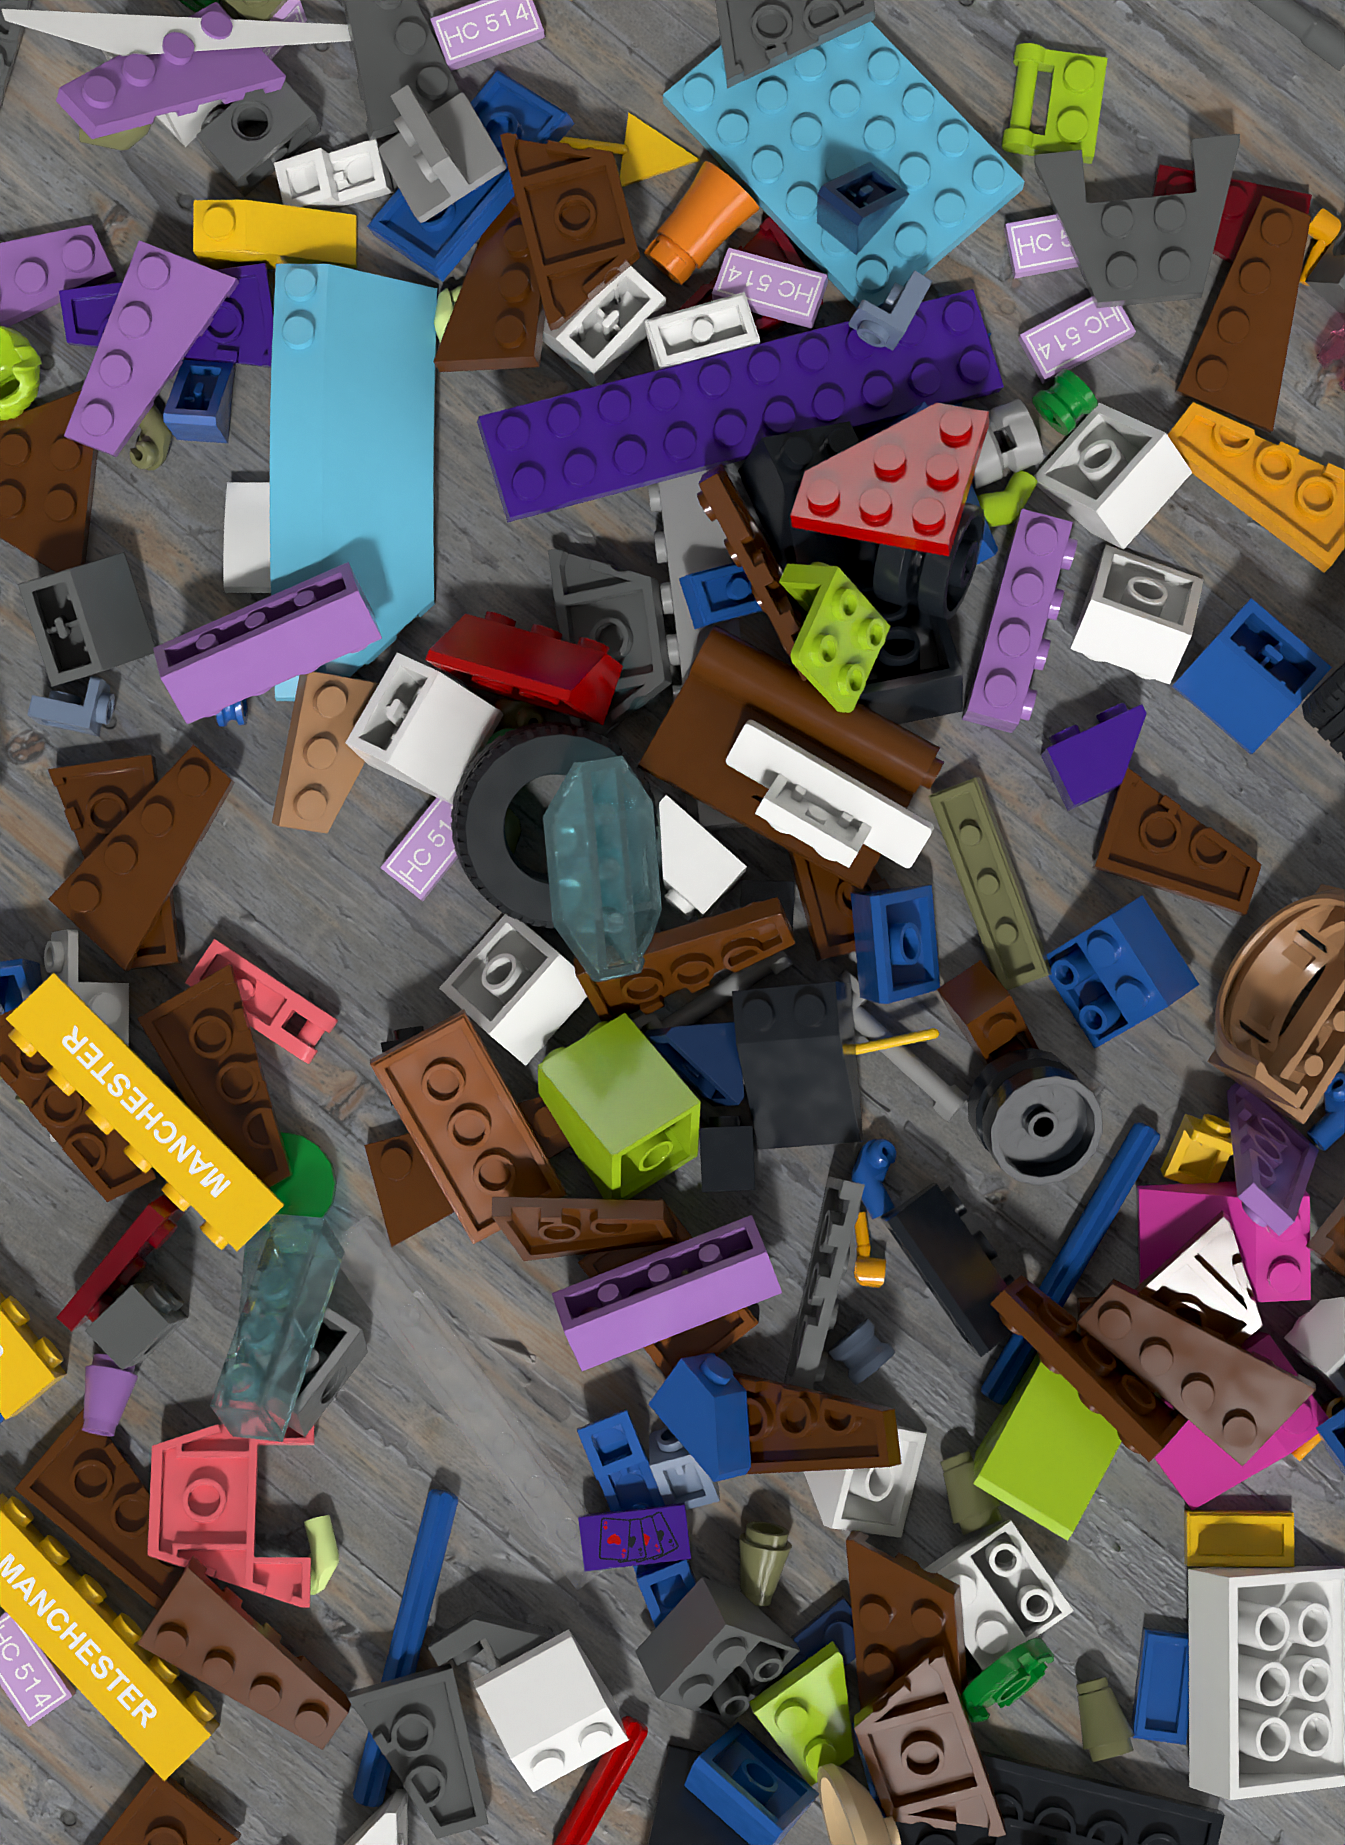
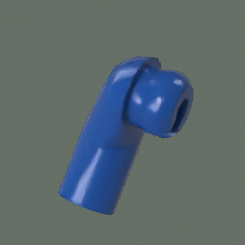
M1342 1071L1337 1072L1324 1093L1325 1115L1306 1132L1309 1138L1323 1151H1326L1345 1133V1072Z

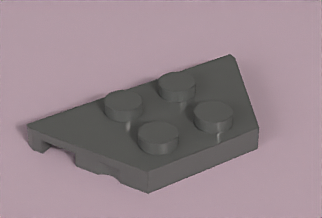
M558 549L548 550L558 631L563 635L561 640L576 645L580 637L600 642L610 648L608 655L623 666L603 725L570 716L571 724L605 736L672 683L659 583L657 579L569 554Z

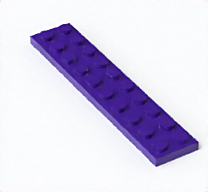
M971 289L921 302L905 334L893 351L885 346L875 347L866 343L858 336L857 330L848 325L849 321L479 416L477 420L478 428L507 523L705 471L720 464L723 466L746 460L761 438L847 421H850L855 431L892 421L922 402H925L928 407L935 403L954 405L999 393L1004 385L974 290Z

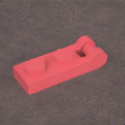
M214 939L185 983L193 986L227 965H232L249 1025L294 1056L310 1064L318 1052L314 1047L325 1031L330 1034L338 1020L220 941ZM294 1012L307 1019L297 1036L284 1029Z

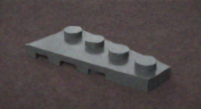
M828 1176L784 1380L786 1384L813 1390L814 1382H822L828 1359V1352L823 1350L827 1331L834 1328L837 1319L839 1299L836 1296L841 1277L843 1278L847 1271L850 1257L849 1245L860 1211L864 1184Z

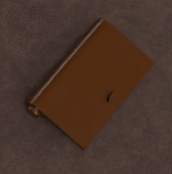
M715 625L702 645L691 667L688 678L640 760L638 767L862 890L881 853L863 844L848 868L837 861H831L822 857L812 846L793 835L777 831L767 820L755 814L761 801L753 797L763 800L769 789L726 763V758L748 720H754L906 809L919 786L921 785L929 790L944 764V761L936 757L940 747L858 702L852 712H838L808 679L805 681L801 679L796 668Z

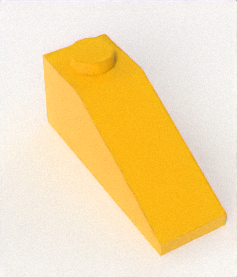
M194 200L193 252L201 265L213 270L266 263L268 269H276V264H331L345 268H357V216L252 200Z

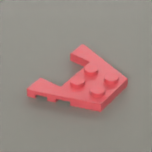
M262 1409L221 1425L210 1426L153 1445L148 1556L185 1568L194 1556L207 1568L206 1576L300 1608H310L311 1557H255L258 1447L260 1445H314L315 1424L304 1437Z

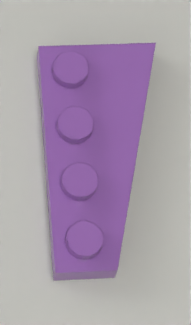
M217 2L189 16L192 18H202L201 28L211 38L225 39L232 32L233 26L230 20L232 18ZM171 32L164 37L162 42L164 54L118 55L61 86L56 102L91 139L152 124L155 116L176 112L178 116L197 112L199 105L221 99L224 104L243 100L245 93L263 89L265 93L280 90L286 75L259 47L194 51V43L188 36L179 32Z
M92 224L0 243V326L10 327L60 303V290L96 286L117 276Z
M139 240L64 436L77 443L117 457L154 405V400L169 378L172 379L183 364V358L198 337H202L214 320V314L226 297H230L239 281L234 277Z
M1236 1082L1227 1090L1237 1196L1242 1201L1243 1210L1252 1221L1261 1227L1268 1225L1280 1236L1295 1222L1319 1149L1279 1112Z

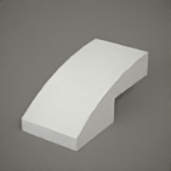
M377 139L368 140L331 153L318 148L275 162L274 166L283 205L325 210L394 193L388 167L378 151L382 143Z
M227 482L223 550L225 593H271L270 482Z

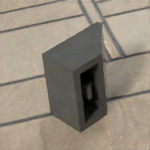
M125 552L18 584L51 686L96 674L154 653L153 648L155 644Z
M702 1577L635 1652L659 1700L733 1723L748 1709L749 1702L758 1696L774 1678L780 1675L783 1668L800 1649L790 1636L739 1590Z

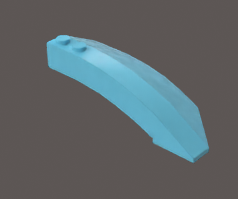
M276 264L270 399L271 596L349 562L373 610L382 639L369 644L359 652L348 653L325 663L315 671L351 677L364 664L368 666L397 639V634L416 616L422 617L435 605L434 438L436 366L433 361L437 349L434 318L438 290L433 287L331 264ZM299 675L275 685L276 701H295Z

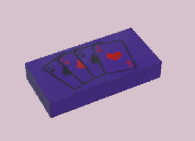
M685 1503L579 1515L578 1517L584 1572L687 1560L692 1557Z

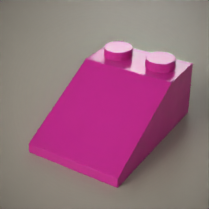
M1236 1181L1137 1186L1139 1285L1223 1210L1229 1217L1256 1302L1311 1300L1310 1250L1306 1247L1310 1241V1195L1306 1190L1295 1222L1278 1236L1268 1225L1266 1227L1259 1226L1245 1213L1242 1208V1201L1237 1196Z
M1257 1330L1242 1343L1241 1348L1251 1353L1255 1351L1272 1360L1274 1365L1295 1376L1298 1375L1269 1334ZM1311 1394L1243 1467L1188 1420L1154 1459L1190 1510H1194L1292 1453L1317 1435L1318 1431L1316 1428L1327 1421L1329 1417ZM1163 1397L1161 1398V1400L1164 1403H1166L1169 1407L1173 1408V1406L1170 1403H1168Z

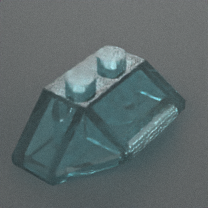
M610 756L574 762L543 815L552 923L590 978L596 982L641 973L645 962L643 955L652 941L662 911L653 802L639 780L628 770L629 765L623 756Z

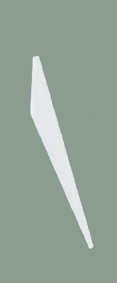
M1 9L5 21L121 56H128L130 54H164L162 42L164 37L171 32H179L188 36L194 43V51L351 41L348 25L230 19L233 26L230 36L219 40L211 38L204 33L201 28L202 18Z

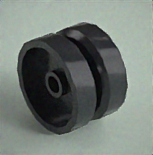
M965 503L950 556L880 544L874 567V596L879 600L903 607L917 597L919 610L923 613L946 620L952 618L964 600L978 562L985 526L984 510L980 506Z
M1026 1048L1009 1051L993 1060L975 1079L967 1101L968 1122L977 1139L990 1152L992 1158L1004 1172L1023 1183L1039 1186L1061 1182L1080 1171L1095 1154L1103 1133L1102 1110L1093 1092L1084 1082L1078 1079L1075 1072L1065 1062L1048 1051Z

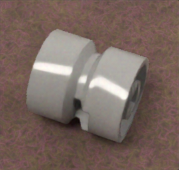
M1020 399L1012 400L990 410L989 427L971 483L973 489H978L1002 479L1003 470L1006 468L1016 473L1043 461V449L1038 432L1026 406ZM994 433H1000L1007 452L1001 453Z

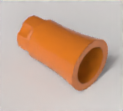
M704 161L690 188L670 216L657 230L658 236L648 245L644 254L663 274L675 283L682 285L691 276L695 268L700 269L714 251L739 226L759 211V206L728 174L714 164Z

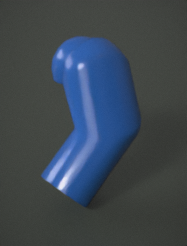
M882 1138L869 1140L860 1149L851 1172L852 1182L865 1185L861 1199L872 1219L895 1208L882 1183L890 1164L895 1162L896 1149L892 1142Z

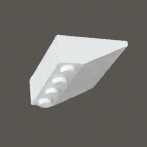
M1345 1566L1205 1567L1188 1569L1189 1787L1228 1800H1237L1345 1786Z

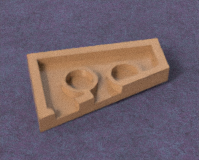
M318 671L299 675L272 818L273 824L280 827L313 832H329L365 763L345 742L379 682Z

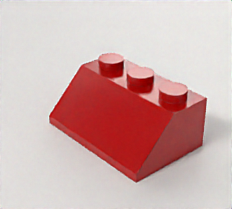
M490 611L486 612L484 619L465 614L428 651L426 661L465 686L522 701L599 725L604 724L623 668L619 662L608 655L610 648L600 642L583 637L579 638L577 645L561 640L563 635L556 630L533 624L531 631L515 627V620Z

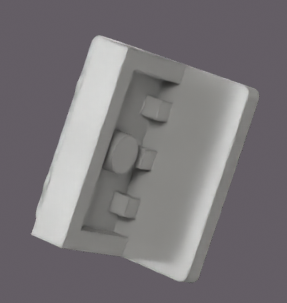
M409 85L391 95L394 104L401 116L393 120L400 133L379 146L378 151L411 211L420 223L427 221L506 169L505 161L464 93L458 94L429 114Z

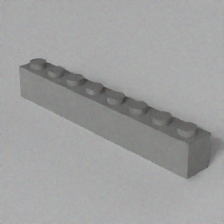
M711 469L648 485L651 512L661 511L664 531L654 532L657 563H668L670 582L660 583L663 614L674 613L676 633L666 634L670 666L680 665L682 685L672 686L674 701L688 678L691 667L702 645L715 625L741 638L738 618L694 629L679 578L688 574L732 563L731 556L724 544V539L727 538L717 519L712 522L707 517L697 498V493L702 491L699 481L702 475ZM685 793L687 813L694 820L699 819V824L706 831L746 827Z

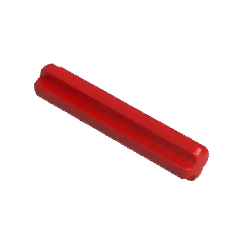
M630 1716L622 1718V1723L629 1740L602 1754L553 1845L588 1844L647 1736L648 1728L641 1721Z

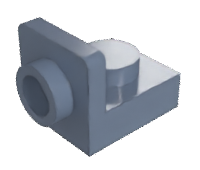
M914 270L904 287L896 282L894 283L881 308L866 300H862L848 325L857 330L858 336L866 343L875 347L885 346L893 351L905 334L933 280Z
M91 676L83 706L80 705L81 698L60 691H50L49 698L32 695L28 716L41 725L99 737L102 724L108 725L111 721L115 696L110 693V685L102 678Z
M667 1426L650 1433L649 1466L665 1505L685 1503L686 1510L720 1501L718 1483L711 1480Z

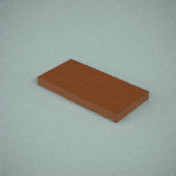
M465 1009L370 1059L372 1069L473 1245L501 1230L492 1217V1197L561 1198L567 1195L564 1185Z

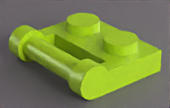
M1033 43L1018 44L1015 47L1013 59L1014 65L1018 68L1010 125L1008 129L1003 131L1002 149L1010 153L1029 156L1082 150L1083 163L1092 164L1108 58L1049 50ZM1038 71L1052 73L1044 135L1034 134L1030 131Z

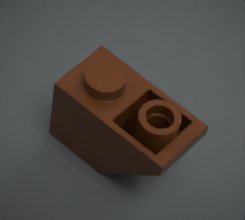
M981 960L937 989L956 1025L985 1067L1009 1051L1026 1048L1039 1049L1011 995Z

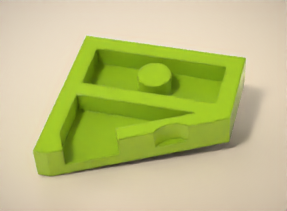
M833 1641L749 1702L754 1714L810 1786L818 1782L817 1773L820 1766L829 1763L840 1766L854 1756L843 1656Z

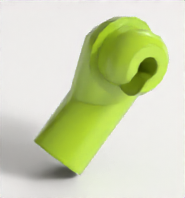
M1023 470L1014 472L1004 491L976 495L980 507L984 510V516L989 527L1008 525L1017 520L1021 509L1025 507L1038 483L1033 475Z

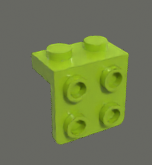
M813 562L811 565L787 564L779 583L808 613L791 650V661L838 712L850 713L854 710L860 694L865 688L871 669L880 649L884 645L890 625L838 566H830L822 562Z

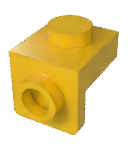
M1185 1114L1160 1169L1163 1176L1182 1184L1217 1183L1230 1155H1233L1230 1123L1210 1114H1204L1202 1119Z

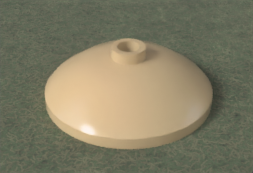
M833 1763L818 1768V1792L830 1845H901L900 1835L893 1817L883 1818L873 1797L864 1786L846 1770Z

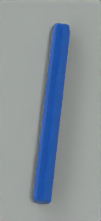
M1137 1122L1132 1126L1039 1287L1042 1292L1062 1308L1160 1140V1134L1144 1123ZM1012 1333L981 1387L983 1395L997 1404L1005 1405L1008 1403L1037 1353V1350L1022 1335Z
M431 1489L428 1493L381 1682L416 1672L458 1505V1497L452 1492ZM370 1732L367 1735L353 1791V1798L361 1805L380 1807L384 1800L392 1767Z

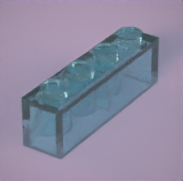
M275 1214L245 1244L238 1325L210 1403V1407L233 1437L283 1442L345 1252L325 1218Z

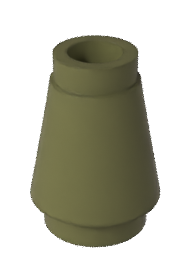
M970 1451L940 1462L944 1472L943 1477L953 1525L958 1523L963 1535L1003 1520L998 1507L1002 1506L1001 1501L973 1484L974 1461Z
M762 1521L747 1523L746 1532L739 1536L740 1592L756 1606H768L771 1604L772 1595L775 1592L792 1548L791 1543L788 1542L789 1531L786 1528Z
M1107 1677L1076 1684L1083 1750L1089 1749L1092 1762L1134 1751L1130 1737L1135 1736L1112 1688L1109 1687Z

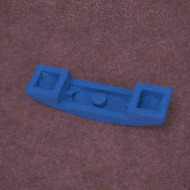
M627 1409L577 1428L596 1480H599L611 1511L665 1505L650 1469L649 1459ZM688 1559L633 1566L636 1580L655 1628L697 1583Z

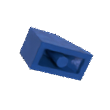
M714 1353L681 1358L648 1405L713 1482L746 1475L751 1468L746 1390L733 1376L731 1367Z

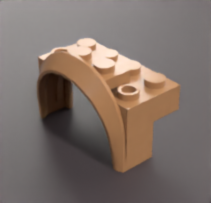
M1324 884L1320 885L1315 894L1299 899L1272 915L1248 938L1236 954L1224 976L1217 997L1214 1024L1215 1050L1207 1061L1282 1116L1305 1124L1345 1061V889ZM1304 929L1326 946L1327 953L1319 949L1297 931ZM1325 965L1323 973L1286 1031L1279 1036L1283 1023L1295 1000L1312 977ZM1240 1024L1267 1043H1262L1261 1041H1259L1253 1035H1251L1242 1027H1240Z

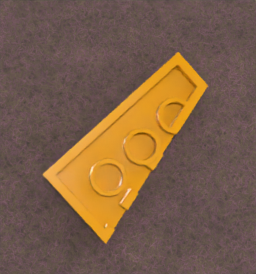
M1194 402L1167 434L1191 469L1192 474L1323 573L1332 566L1344 550V469L1331 463H1327L1324 466L1299 455V449L1280 441L1277 445L1256 436L1254 429Z

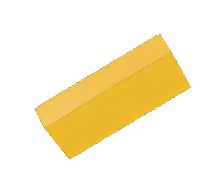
M1184 1510V1564L1186 1566L1295 1567L1294 1513L1292 1511Z

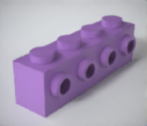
M1021 509L1013 528L962 720L1013 733L1019 725L1020 719L1029 721L1037 696V690L1029 688L1033 669L1043 670L1051 640L1042 638L1047 618L1056 621L1064 595V590L1055 588L1060 569L1070 570L1078 540L1069 538L1073 522Z
M349 562L160 644L154 647L153 650L160 678L185 722L189 724L203 717L214 716L222 711L223 708L250 696L264 694L273 686L298 675L309 674L317 670L321 665L348 653L359 652L369 644L382 639L373 610Z
M750 1215L553 1292L552 1296L563 1331L581 1370L584 1371L781 1294L782 1291L754 1218Z

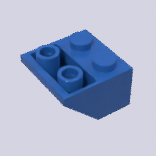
M1250 598L1172 687L1251 755L1300 705L1332 667L1254 599Z
M1143 895L1046 955L1052 973L1048 977L1094 1049L1167 1008L1200 985Z

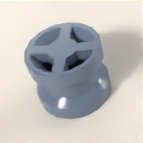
M868 1318L851 1329L828 1350V1353L834 1360L842 1361L849 1369L848 1377L854 1385L861 1383L872 1375L896 1352L889 1343H882L876 1337L875 1326Z

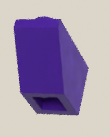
M1125 702L1120 703L1096 715L1099 724L1080 732L1076 724L1049 737L1052 746L1048 747L1041 754V757L1067 811L1113 791L1122 784L1147 714L1143 704L1128 710Z

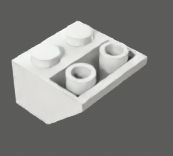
M630 266L560 328L551 331L545 315L542 341L593 387L601 385L646 338L644 320L666 314V297Z
M397 652L345 743L368 765L453 805V798L457 794L456 788L461 782L463 773H466L468 770L467 766L473 762L475 756L484 750L504 714L441 672Z
M1010 1519L960 1543L924 1569L930 1573H938L960 1585L965 1646L983 1671L1016 1646L1036 1638L1073 1612L1069 1603Z

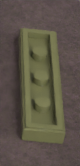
M981 777L972 778L929 795V800L994 976L1006 990H1010L1051 975L1048 958Z

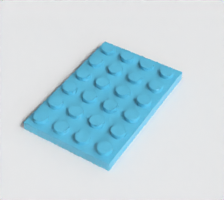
M871 21L728 89L722 48L720 46L662 95L663 104L823 274L828 275V279L856 308L862 300H866L881 308L895 282L904 287L914 270L924 275L1021 192L1024 187L1025 181ZM871 162L905 189L909 196L862 250L855 255L817 224V193L823 184Z

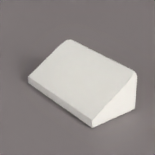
M745 292L644 320L655 371L760 344V338Z

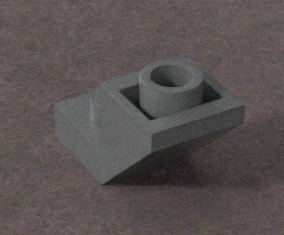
M477 1611L433 1638L428 1649L438 1666H441L450 1659L458 1666L482 1651L484 1648L480 1641L486 1638L501 1665H504L554 1638L555 1634L551 1628Z

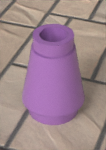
M94 1354L92 1365L85 1367L83 1431L102 1436H114L116 1426L119 1424L138 1379V1376L134 1374L135 1365L122 1370L107 1354Z

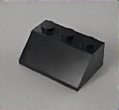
M931 1183L882 1217L881 1220L969 1348L982 1357L1011 1333L1002 1323L999 1312L990 1303L1015 1279L1011 1274L1003 1279L990 1262L998 1257L990 1242L980 1230L972 1235L960 1217L966 1214L967 1210L953 1189L948 1186L941 1191L937 1183Z

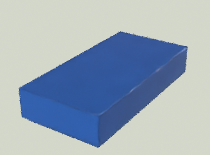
M1143 1627L1131 1728L1135 1736L1132 1738L1186 1745L1189 1723V1633Z

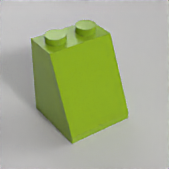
M626 1013L610 1022L603 1021L589 1030L584 1038L567 1048L559 1047L551 1051L543 1059L542 1063L538 1064V1093L604 1199L628 1200L698 1156L700 1100Z
M1037 1353L1008 1403L1004 1405L975 1452L973 1484L1068 1541L1117 1452L1121 1440L1118 1437L1117 1430L1101 1414L1089 1410L1081 1402L1078 1391L1061 1374L1050 1371L1042 1363Z

